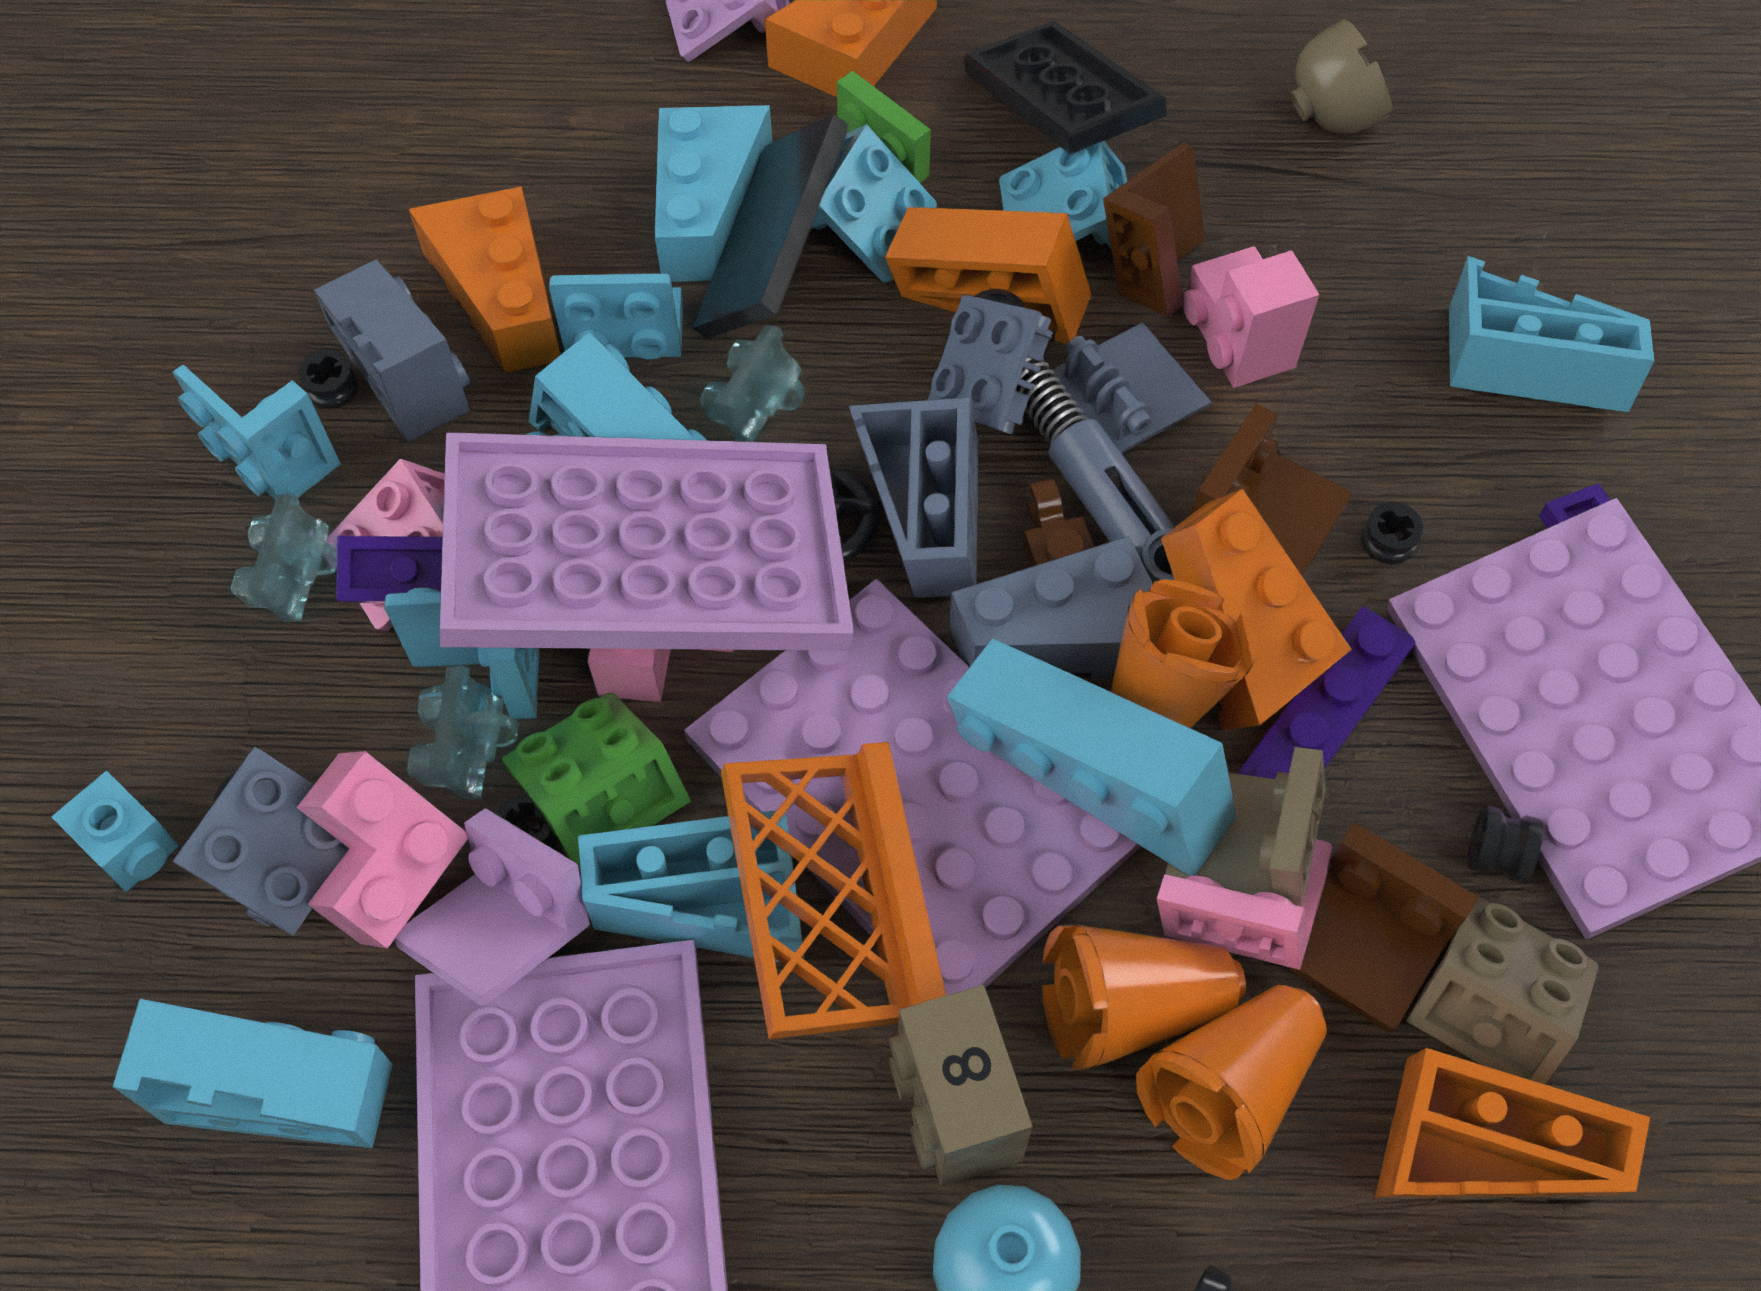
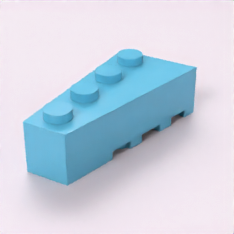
M992 638L947 696L958 724L956 727L957 732L972 747L983 752H992L1188 876L1197 875L1237 817L1223 744L996 639Z

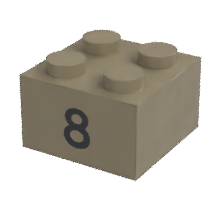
M984 984L900 1009L898 1035L889 1038L893 1057L889 1058V1064L900 1099L913 1097L915 1107L911 1108L914 1126H910V1130L922 1169L935 1167L940 1186L942 1187L1022 1162L1033 1126Z

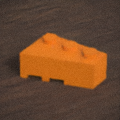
M522 186L408 209L424 256L430 265H434L445 281L448 291L470 317L471 324L505 373L551 364L561 355Z
M908 207L885 256L901 297L957 312L963 294L974 297L981 291L1003 289L1015 294L1022 301L1025 308L1039 311L1042 313L1041 315L1050 318L1051 321L1048 329L1056 331L1055 341L1068 344L1075 338L1092 295L1067 213Z

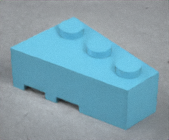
M1471 256L1467 257L1449 306L1450 387L1588 406L1591 408L1623 412L1630 411L1654 363L1649 319L1578 294L1575 295L1572 302L1536 290L1539 280L1521 274L1518 283L1482 271L1485 261Z
M777 810L760 813L770 819ZM785 814L777 825L789 834L787 816ZM729 816L578 836L582 899L595 930L668 943L694 940L696 948L754 958ZM750 826L752 839L754 840L759 832ZM766 838L755 852L757 866L782 885L793 871L792 856ZM794 883L792 887L789 889V891L796 895V888ZM762 891L766 907L772 898ZM779 903L767 918L770 935L793 952H796L802 944L800 919Z
M140 999L112 1087L164 1124L373 1148L393 1064L379 1047L374 1044L375 1039L362 1033L336 1030L329 1036L304 1031L299 1027L284 1023H262Z

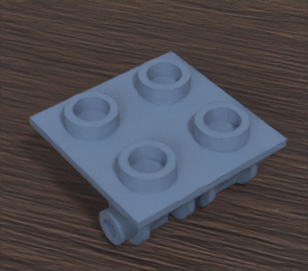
M963 294L958 310L951 322L950 334L939 367L932 379L928 400L970 398L976 423L1012 435L1015 424L1022 425V417L1029 399L1028 395L1015 390L1017 386L1034 390L1035 384L1020 379L1023 369L1034 373L1040 372L1041 367L1027 362L1026 358L1042 361L1048 341L1053 332L1048 330L1051 319L1041 315L1042 313L1039 311Z
M1143 322L1100 345H1097L1093 340H1085L1082 336L1075 337L1064 349L1068 356L1066 362L1052 369L1055 377L1060 379V385L1065 386L1066 392L1071 394V400L1077 402L1076 408L1082 409V415H1085L1088 419L1098 421L1121 453L1128 451L1211 405L1209 398Z
M254 746L172 862L248 908L246 914L253 920L267 927L274 924L291 936H294L312 909L307 905L349 848L296 808L314 784Z

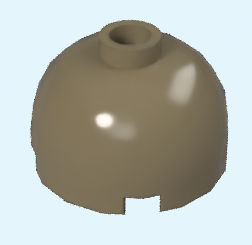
M1342 19L1326 28L1305 45L1297 57L1294 69L1298 88L1290 92L1292 103L1303 121L1313 117L1323 130L1336 135L1354 134L1370 128L1390 117L1388 113L1392 112L1389 90L1377 61L1369 64L1365 55L1359 50L1367 45V43L1354 25L1346 19Z

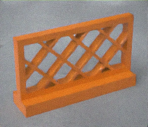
M889 742L862 744L858 753L852 755L725 763L721 770V777L768 1038L778 1039L899 1024L900 1009L946 996ZM841 776L846 802L837 814L804 791L813 778ZM801 779L797 785L791 780ZM766 782L785 796L786 799L774 815L768 819L745 801L742 783ZM793 804L826 827L810 849L777 825ZM848 812L851 825L843 819ZM750 826L759 832L754 840L752 839ZM832 833H835L857 850L860 866L850 879L817 855ZM766 838L799 861V864L782 885L757 866L755 852ZM806 867L840 892L823 915L789 891ZM861 876L863 877L865 890L856 884ZM762 891L772 898L766 907ZM846 897L871 915L874 931L864 945L830 921V918ZM779 903L813 928L796 952H793L770 935L767 918ZM819 933L854 958L837 983L802 958ZM875 942L877 943L879 957L870 951ZM775 959L785 965L779 975L777 974ZM860 964L885 981L889 1000L888 1005L867 1007L843 989ZM791 971L826 996L815 1013L785 1017L780 986ZM833 1002L844 1009L826 1012Z

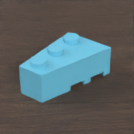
M770 105L659 108L655 242L660 273L670 275L671 282L711 281L763 149L766 145L772 143Z
M590 332L535 376L528 422L541 432L550 425L557 432H565L567 436L707 441L696 430H687L672 415L669 403L659 391L650 386L645 388L629 372L627 361L615 347L607 343L602 345Z

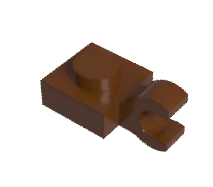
M1053 478L1029 484V490L1033 499L1027 500L1026 505L1036 529L1024 532L1023 545L1031 567L1095 547L1083 516L1065 521L1061 497Z

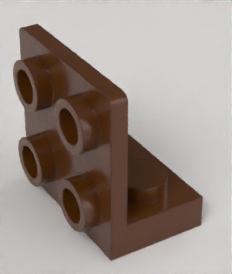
M1184 143L1178 145L1103 198L1119 294L1167 317L1183 305L1180 270L1177 261L1200 245L1205 237L1194 148Z
M1256 403L1198 489L1192 514L1210 501L1243 489L1303 577L1348 505L1352 493L1350 490L1275 453L1278 441L1272 439L1271 435L1278 414Z
M1353 822L1330 860L1329 870L1300 970L1290 967L1286 968L1387 1032H1392L1401 1022L1445 945L1467 919L1479 897L1356 822Z

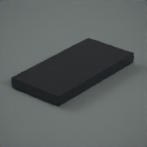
M1055 21L990 44L963 56L966 74L1068 154L1075 153L1167 116L1166 98Z
M835 113L764 147L692 329L706 339L778 314L848 131V125Z

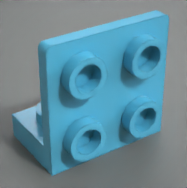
M866 124L846 134L811 228L821 230L829 226L883 283L894 280L885 256L907 208H936L937 203Z
M1105 141L1072 154H1068L1059 147L1000 177L999 184L1004 211L1067 213L1075 241L1092 234L1100 245L1107 243L1111 248L1103 198L1126 183L1127 177L1125 167Z
M605 274L553 275L550 277L549 290L564 351L568 350L590 332L602 345L607 343L615 347L623 357H640L643 359L681 357L683 297L681 287L672 288L670 275Z
M182 364L173 371L184 392L177 398L178 402L196 424L204 427L198 433L202 443L219 461L223 462L230 457L237 464L235 471L241 480L257 496L267 492L285 508L341 465L308 393L293 380L273 395L264 398L256 408L244 417H241L185 365Z
M415 588L407 593L386 595L385 611L413 666L481 664L482 667L490 666L492 693L494 696H502L510 718H537L539 648L440 647V591L431 588Z

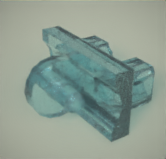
M765 325L755 341L737 339L728 352L727 365L733 375L728 383L709 382L700 396V403L709 419L726 424L736 442H754L769 416H774L778 408L795 410L800 407L805 398V389L797 379L801 373V368L797 361L783 347V333L780 327Z
M294 494L277 495L271 514L256 516L252 519L247 535L250 546L259 554L255 566H246L236 570L230 587L232 593L249 607L268 608L284 622L301 621L309 590L314 584L316 575H328L337 570V549L326 542L329 534L328 525L322 520L306 513L300 507L299 499Z
M465 665L447 667L443 685L423 689L420 692L417 709L420 721L431 730H436L433 743L417 744L414 748L410 749L407 771L410 776L424 786L447 787L463 800L481 798L486 763L495 761L497 747L509 746L517 741L519 724L515 719L502 714L504 702L502 698L494 696L490 687L474 681L469 675L470 669Z

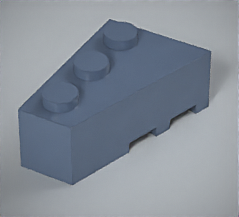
M375 259L314 290L330 329L407 443L470 411L463 387L470 384L464 367L457 356L450 352L446 338L434 326L428 315L424 314L415 304L409 289L400 276L393 278L379 261Z
M970 398L849 406L863 453L914 598L951 596L952 592L976 585L979 439Z
M1130 536L952 592L949 630L963 662L969 667L993 638L1070 674L1091 673V679H1108L1112 677V673H1115L1128 607L1138 590L1142 588V592L1149 591L1153 583Z

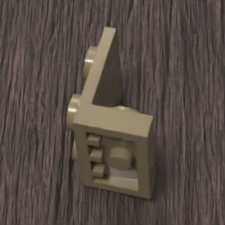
M1295 747L1290 772H1278L1276 779L1228 773L1237 817L1196 876L1210 878L1220 883L1225 889L1250 895L1258 892L1275 893L1287 898L1296 906H1304L1326 792L1323 750ZM1168 863L1166 875L1183 879L1189 877Z
M1479 897L1467 919L1454 933L1442 962L1414 1003L1407 1022L1480 1065L1546 1084L1579 1037L1599 965L1587 957L1573 943L1563 939H1555L1522 921L1519 915L1512 909L1498 903H1490Z

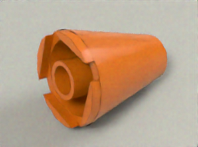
M1168 579L1154 581L1149 591L1142 592V588L1138 590L1128 607L1111 692L1191 728L1249 673L1259 655V639L1251 623L1242 613L1235 622L1229 615L1224 614L1219 609L1224 599L1213 591L1184 581Z
M1070 924L1059 925L1050 932L1044 948L1043 963L1055 962V984L1042 985L1047 1026L1055 1049L1061 1059L1075 1058L1070 1067L1074 1070L1095 1068L1198 1029L1236 1008L1238 1002L1244 998L1246 991L1245 974L1241 964L1236 959H1233L1230 953L1221 946Z
M1275 985L1152 1054L1136 1074L1137 1094L1147 1117L1155 1128L1165 1120L1180 1137L1172 1147L1183 1158L1206 1173L1226 1180L1238 1179L1247 1170L1250 1173L1252 1169L1261 1163L1326 1036L1327 1027L1322 1009L1316 999L1308 992L1286 985Z

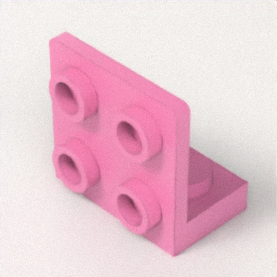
M399 459L326 538L324 546L336 566L337 536L443 537L445 474ZM360 603L375 629L389 631L393 627L385 611V603Z
M1316 839L1303 907L1296 906L1287 898L1275 893L1258 892L1250 895L1225 889L1220 883L1203 876H1189L1183 879L1165 874L1157 896L1164 936L1183 941L1221 946L1231 953L1300 970L1329 870L1330 860L1333 856L1331 843Z

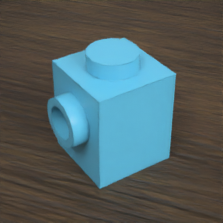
M107 770L52 816L125 892L131 889L137 882L148 879L157 873L166 862L167 856L179 847V844L162 825Z

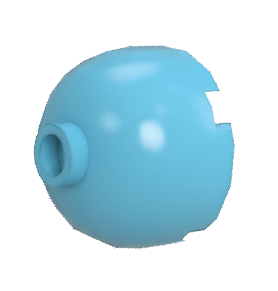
M998 1184L971 1193L947 1215L935 1240L933 1278L938 1291H1077L1080 1284L1081 1250L1069 1219L1051 1199L1025 1186Z

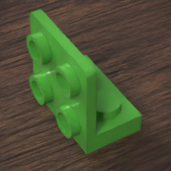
M851 71L837 81V116L848 125L847 133L867 124L919 183L928 178L930 173L931 129L854 71Z
M607 693L600 698L590 699L582 703L571 716L545 732H537L526 737L515 750L502 758L509 773L543 814L566 857L578 864L579 872L581 870L578 836L653 826L691 802L663 743L614 693Z

